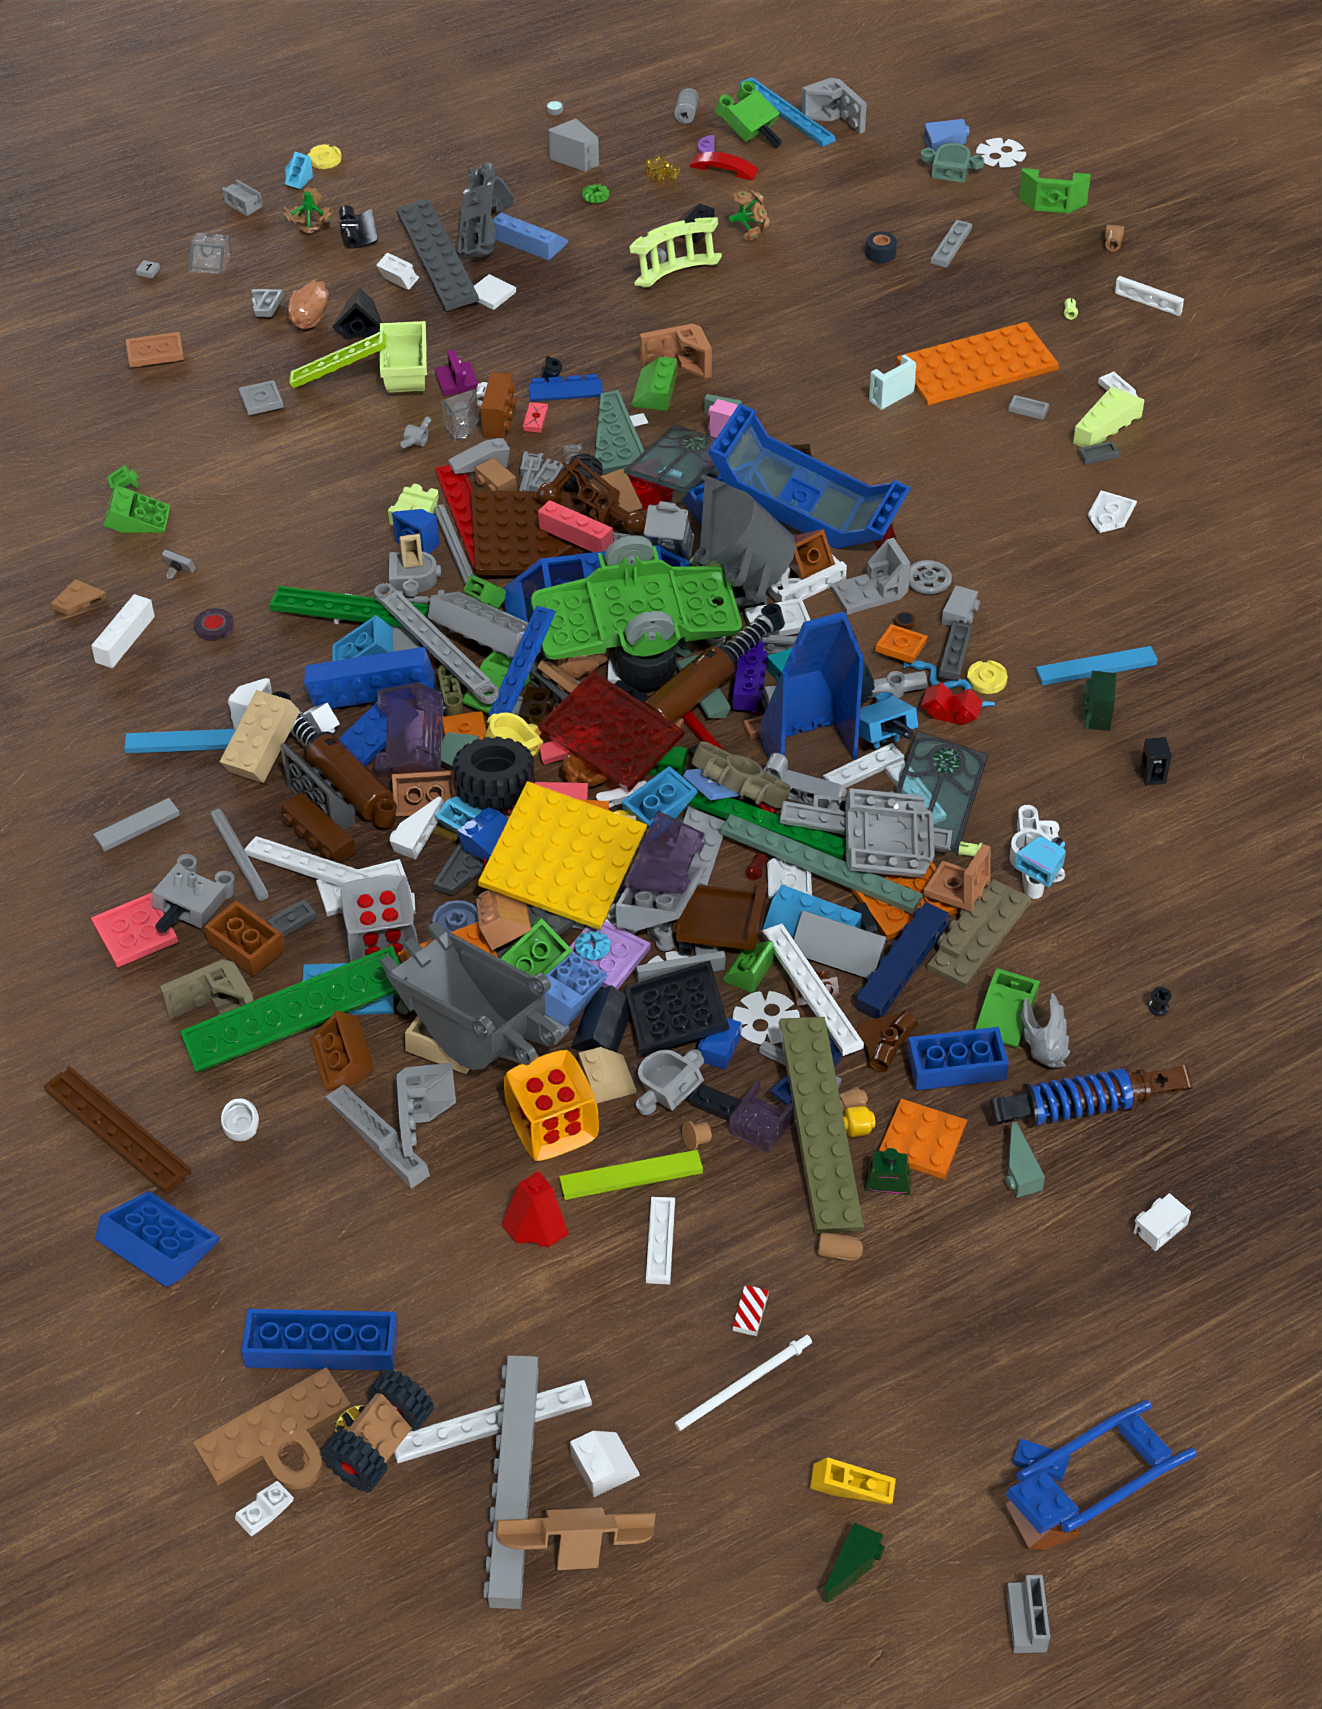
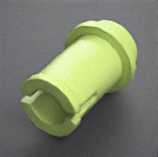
M1069 298L1064 303V316L1072 320L1077 317L1078 309L1076 308V301L1072 299L1071 303V298Z
M961 841L958 854L975 857L983 843L972 844Z

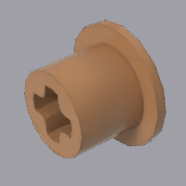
M685 1121L682 1126L683 1141L690 1151L696 1150L699 1144L711 1141L712 1134L708 1123L693 1124L691 1121Z

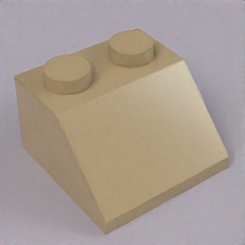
M602 1047L579 1052V1065L592 1088L596 1103L636 1093L635 1085L622 1054Z

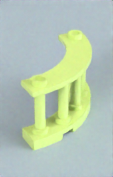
M697 218L695 222L685 223V220L670 223L649 231L648 236L645 238L639 237L630 246V253H637L639 255L641 276L634 282L635 286H652L662 276L685 267L717 264L722 257V253H714L712 232L718 225V218ZM692 233H705L706 254L694 255ZM685 235L687 256L675 258L673 239L677 236ZM666 241L669 261L659 264L657 245ZM650 251L652 268L648 270L646 254Z

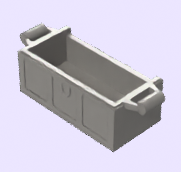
M660 501L657 506L649 505L644 537L652 545H661L689 561L695 535L690 528L688 511L680 509L676 506V503Z

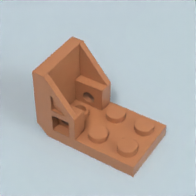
M687 324L640 334V363L642 367L647 366L658 357L676 358L682 370L704 379L712 377V348L701 326Z

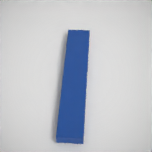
M536 606L499 689L498 698L493 703L488 716L495 713H512L556 612L553 609Z

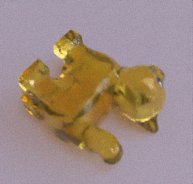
M663 155L656 158L658 163H654L653 159L646 161L645 172L652 179L659 180L662 183L664 182V176L668 175L671 181L675 182L680 168L676 165H670L668 161L664 160Z

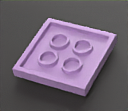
M605 921L602 929L599 931L601 934L606 933L607 938L610 940V951L601 959L585 960L609 974L601 987L606 988L613 985L616 989H619L651 949V943ZM586 926L581 933L585 934L589 929L591 932H596L598 929ZM575 940L570 948L573 950L572 952L578 955L575 949ZM592 940L590 941L591 946H593V949H595L596 944Z

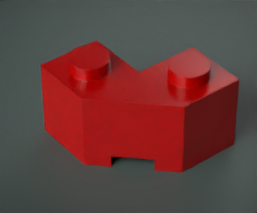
M940 682L926 689L920 706L933 719L964 725L977 719L983 701L970 688L954 695Z

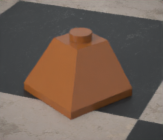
M824 529L794 536L796 548L790 567L801 580L835 565Z

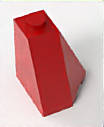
M538 1171L518 1183L503 1219L502 1227L515 1243L525 1244V1242L539 1243V1246L550 1247L568 1236V1231L553 1187Z

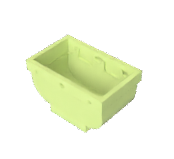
M426 321L380 323V332L384 331L387 335L386 348L380 351V374L384 379L386 390L388 393L425 391V375H427Z

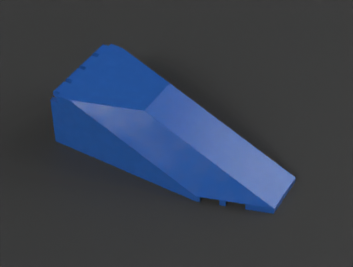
M845 612L803 622L759 725L762 748L768 759L772 753H780L785 756V738L797 735L798 730L804 733L817 729V725L822 728L833 724L852 759H857L864 656Z

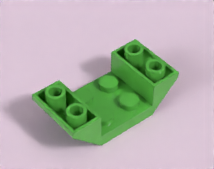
M1022 168L1019 199L1033 210L1071 213L1087 205L1091 174L1073 173V181L1038 178L1039 170Z

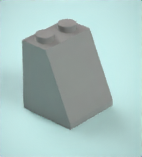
M576 118L548 129L549 158L551 160L585 172L599 166L598 137Z

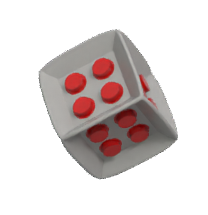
M383 875L347 882L341 886V902L347 928L351 962L389 946H393L398 958V952L406 950L405 942L413 938L418 943L417 932L413 924L414 914L410 888L404 875Z

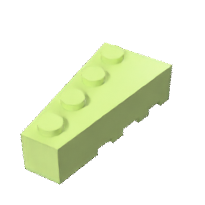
M1111 386L1075 426L1073 444L1086 447L1102 443L1106 440L1107 436L1116 434L1121 427H1127L1131 424L1132 420H1138L1142 417L1144 399Z

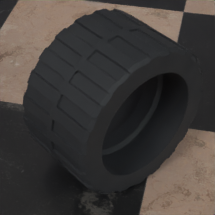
M677 644L662 653L656 654L659 657L655 659L637 658L627 653L622 646H617L615 669L619 678L624 683L639 689L661 687L674 676L676 671Z

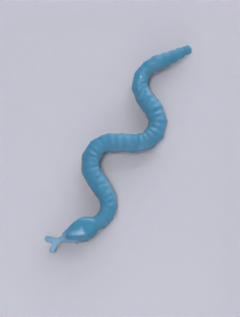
M915 660L910 664L903 662L904 668L910 666L916 670L929 669V683L931 686L940 683L937 681L938 671L935 665ZM960 678L959 681L949 680L943 683L948 689L960 686L964 688V691L969 688L972 690L971 684ZM983 701L981 707L994 706L995 702Z

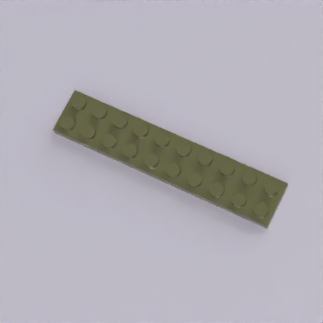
M825 1017L780 1018L779 1029L815 1233L862 1231L864 1225Z

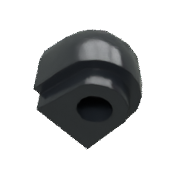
M546 356L541 378L548 380V377H558L562 371L561 362L558 359Z

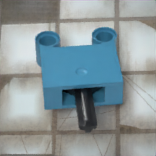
M891 692L877 694L875 704L860 708L859 736L873 743L875 749L880 748V742L882 744L886 743V738L891 736L894 742L900 740L899 736L911 739V735L914 734L913 729L918 727L916 708L898 699Z

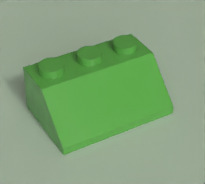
M658 357L641 369L632 407L668 411L677 379L676 358Z

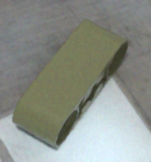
M441 665L438 668L439 687L442 691V701L446 708V716L463 714V701L459 681L444 665Z

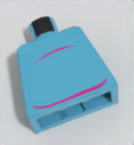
M1038 837L1016 853L1014 868L1050 887L1064 864L1066 851L1063 848L1065 847V842L1060 837H1055L1052 841L1044 837Z

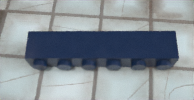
M925 902L921 909H916L913 920L910 924L904 926L900 938L894 940L888 955H884L881 958L878 969L875 972H871L865 987L858 990L855 997L858 1011L873 1019L883 1017L947 928L948 912L928 902Z

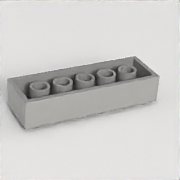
M461 592L431 595L428 619L435 621L436 625L446 626L452 632L461 633L463 637L478 641V644L489 646L493 651L506 654V657L513 659L529 624L528 622Z

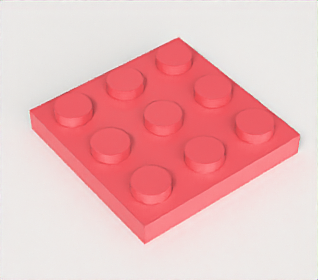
M152 893L91 917L93 926L117 968L178 942L177 935L172 927L162 934L155 928L156 923L164 913L152 907Z

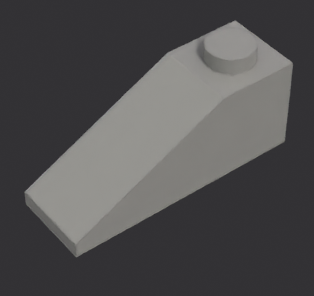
M503 438L485 440L449 459L448 463L455 474L474 472L476 466L491 458H495L506 468L510 448Z

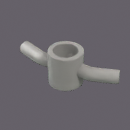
M426 416L420 427L409 424L404 432V440L400 443L401 447L406 448L413 444L424 447L428 440L429 433L427 428L432 421L431 418Z

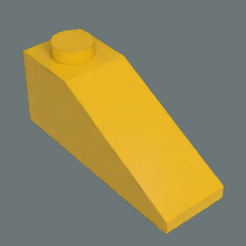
M827 1457L814 1463L810 1489L832 1496L890 1505L893 1504L896 1478Z

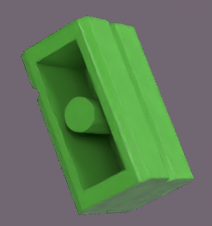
M472 574L469 576L464 587V593L496 608H499L505 600L506 590Z

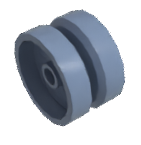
M454 900L439 906L434 912L432 922L437 921L446 931L452 932L478 922V911L473 904L467 901Z

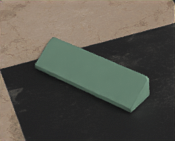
M693 655L677 661L676 665L679 670H682L699 655ZM719 687L700 702L708 718L725 719L730 710V705Z

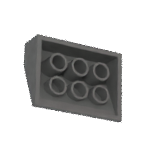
M282 743L280 746L288 788L295 795L302 792L343 830L355 825L354 815L356 812L354 807L344 801L340 792L334 791L329 781L323 779L315 767L312 768L290 747Z

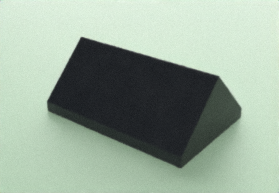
M613 985L597 991L587 1004L574 1038L572 1049L587 1051L602 1047L616 1053L618 1052L631 1016L628 998Z

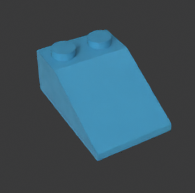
M375 615L332 645V661L393 652V628Z
M669 766L622 801L623 811H627L631 816H636V821L647 824L644 835L652 841L669 828L670 824L674 822L698 791Z

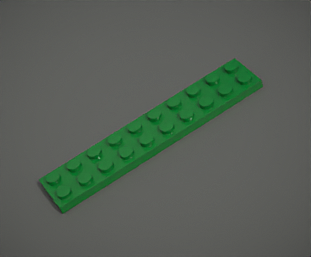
M393 946L181 1030V1035L196 1073L198 1074L326 1022L337 1010L348 1013L397 993L380 963L381 959L389 955L400 965Z

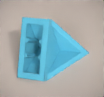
M298 152L294 153L293 158L285 167V185L301 189L313 177L310 156Z

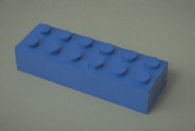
M425 647L306 665L304 684L314 707L328 703L330 708L379 701L390 689H393L400 697L433 693L435 691V673Z
M248 1309L241 1352L246 1368L324 1369L327 1367V1369L394 1370L398 1336L396 1312Z

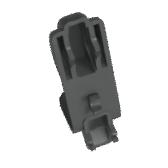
M493 163L481 164L475 172L471 168L467 169L470 185L465 188L463 194L458 252L472 258L487 256L493 250V244L496 240V228L491 217V211L500 213L503 211V208L512 205L514 201L513 194L499 176H496Z

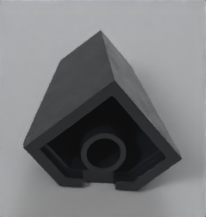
M359 288L348 299L332 327L345 339H353L354 337H364L365 339L380 330V323L382 321L373 299Z

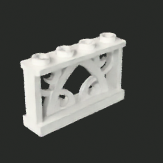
M832 555L835 565L803 580L800 578L788 579L792 570L789 565L786 572L776 583L768 587L766 592L776 602L799 598L804 600L830 588L832 583L846 580L847 565Z

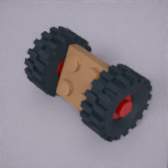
M385 1369L369 1389L370 1402L348 1430L342 1429L341 1431L338 1429L320 1452L321 1456H323L322 1460L327 1463L326 1466L332 1469L336 1476H340L343 1482H348L353 1488L357 1487L359 1491L371 1492L388 1470L386 1462L410 1430H418L434 1410V1403L431 1402V1397L425 1394L424 1388H420L416 1381H411L409 1376H403L401 1372H395L393 1369Z

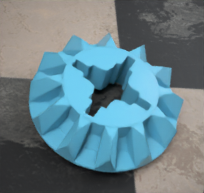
M589 929L587 933H581L580 937L576 938V952L584 959L598 960L605 957L610 951V940L607 938L606 933L601 934L599 930L591 932ZM592 940L596 944L595 949H593V946H591L590 941Z

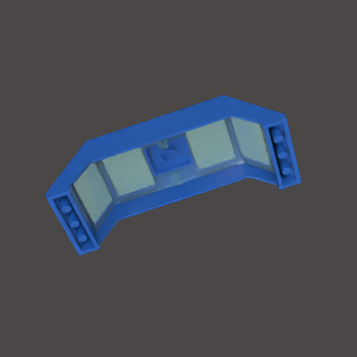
M739 403L708 451L724 483L747 492L775 519L803 533L824 529L829 546L835 549L883 538L911 487L895 479L892 483L869 486L768 436L756 416L757 411Z

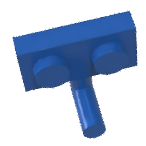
M1021 1438L1013 1465L1025 1469L1050 1455L1055 1450ZM1068 1455L1044 1471L1052 1479L1062 1482L1070 1456Z

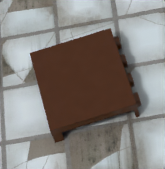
M759 881L757 891L698 885L680 918L673 922V932H676V941L755 951L766 903L767 882Z

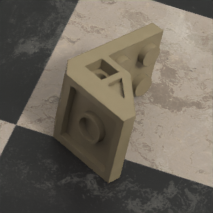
M227 960L217 961L159 986L169 1019L181 1016L210 1002L217 1013L221 1015L254 1001L252 992L234 962Z

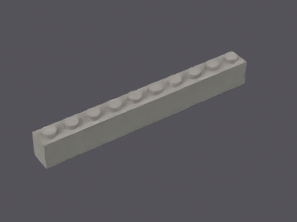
M508 1356L507 1365L502 1367V1380H506L505 1388L500 1390V1403H504V1410L499 1411L498 1427H502V1434L497 1435L496 1450H500V1458H495L494 1474H498V1482H493L492 1498H496V1507H491L490 1523H494V1531H489L488 1548H492V1555L486 1558V1573H490V1580L484 1583V1598H488L489 1608L521 1609L525 1550L504 1546L497 1540L496 1531L498 1520L528 1519L539 1375L538 1357Z

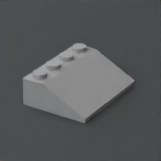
M644 857L615 905L617 927L628 930H641L679 919L707 870L706 866Z

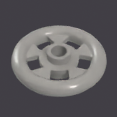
M921 560L910 566L909 587L918 593L926 595L939 594L945 591L952 582L950 570L940 562ZM913 577H919L920 581H915ZM938 578H942L944 581L938 582ZM924 584L933 585V587H926Z

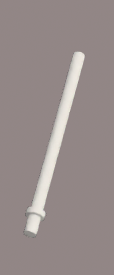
M805 1335L798 1341L793 1340L790 1342L789 1347L676 1421L674 1424L677 1430H683L793 1355L798 1356L801 1354L802 1349L812 1343L811 1338Z

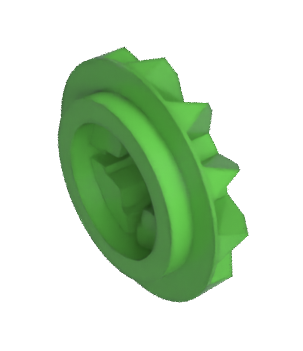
M601 184L587 185V188H583L582 197L587 202L600 203L608 199L609 190L606 186H601Z

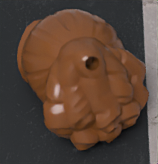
M569 753L563 760L562 771L565 773L568 783H588V787H593L606 782L611 775L610 763L606 759L595 755L589 758H577Z

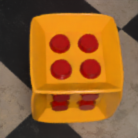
M560 1050L538 1057L531 1064L517 1065L505 1074L504 1091L506 1105L516 1132L533 1160L543 1161L580 1148L597 1137L599 1132L597 1103L585 1074L570 1051Z

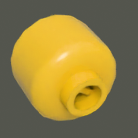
M866 1106L850 1107L844 1110L843 1118L848 1137L867 1136L875 1128L874 1114Z

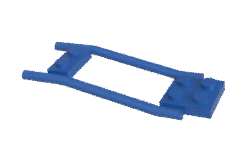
M1144 1400L1111 1416L1037 1463L1017 1472L1016 1477L1021 1483L1009 1488L1006 1496L1039 1534L1061 1524L1062 1530L1068 1533L1095 1518L1160 1475L1195 1458L1197 1453L1194 1448H1189L1172 1456L1173 1452L1139 1416V1414L1151 1409L1150 1401ZM1115 1426H1118V1431L1153 1468L1084 1512L1079 1513V1508L1044 1470Z

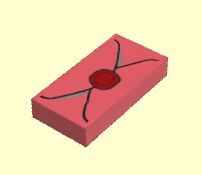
M529 403L523 423V431L542 432L548 404Z

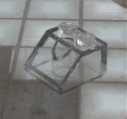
M195 233L190 246L189 271L223 274L232 253L229 236Z
M475 389L442 401L444 430L454 442L471 436L479 420L477 391Z

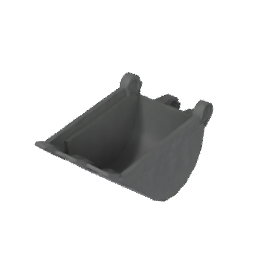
M702 475L701 478L705 483L700 548L693 556V561L699 566H707L715 560L724 568L726 580L732 586L740 587L743 585V590L739 593L738 598L746 596L752 604H758L763 600L766 589L776 583L790 565L796 548L794 536L747 492L728 486L717 479Z
M437 921L427 926L434 938V941L422 948L413 938L404 943L410 955V958L398 965L389 955L380 960L387 978L410 1011L415 1010L438 1045L461 1066L472 1070L484 1069L498 1057L529 1065L538 1058L539 1054L524 1039L552 1047L562 1039L560 1029L544 1017L545 993L551 989V983L546 975L537 973L531 976L446 931Z

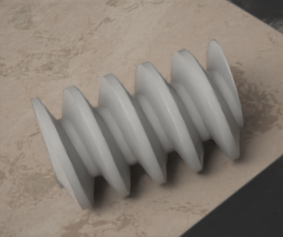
M687 88L679 94L674 116L682 124H689L694 119L699 101V94L696 90Z

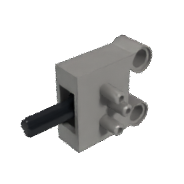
M184 854L178 857L177 864L152 891V907L165 912L156 923L155 928L161 934L167 932L178 918L202 928L222 903L233 896V873L219 871L215 875V882L196 874L197 860L193 855Z

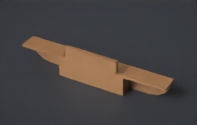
M603 1508L546 1510L548 1518L498 1520L496 1538L501 1544L512 1549H547L548 1535L560 1534L557 1570L598 1568L602 1532H609L613 1545L644 1543L654 1535L656 1512L605 1515Z

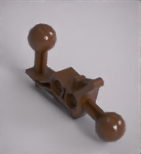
M575 458L570 465L563 461L561 464L565 468L553 482H545L538 489V499L542 504L545 505L549 500L558 503L561 498V489L574 475L579 486L577 498L593 507L589 515L594 520L608 526L611 517L614 516L624 522L628 533L632 535L644 533L647 516L640 511L628 512L619 506L620 503H618L620 491L611 486L597 473H594L579 458ZM580 465L591 474L596 481L609 491L606 495L594 488L587 476L577 470V467ZM593 492V496L587 499V495ZM608 501V506L602 508L603 503Z

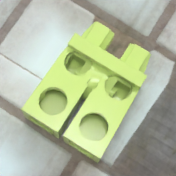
M413 484L410 488L405 487L397 503L388 509L390 524L393 525L392 513L394 511L424 509L434 514V508L438 507V490L431 488L428 492H424L418 484Z

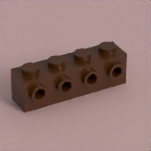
M302 792L281 805L283 821L287 825H291L300 837H304L313 849H317L324 859L341 863L356 853L354 839Z

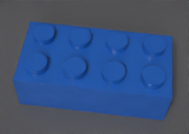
M999 1027L915 1036L908 1039L907 1055L916 1090L1007 1079L1009 1062Z

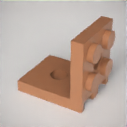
M982 844L967 869L942 861L925 887L924 896L972 912L974 910V902L976 899L980 900L983 895L985 884H990L991 847ZM952 883L958 884L955 887L949 886Z

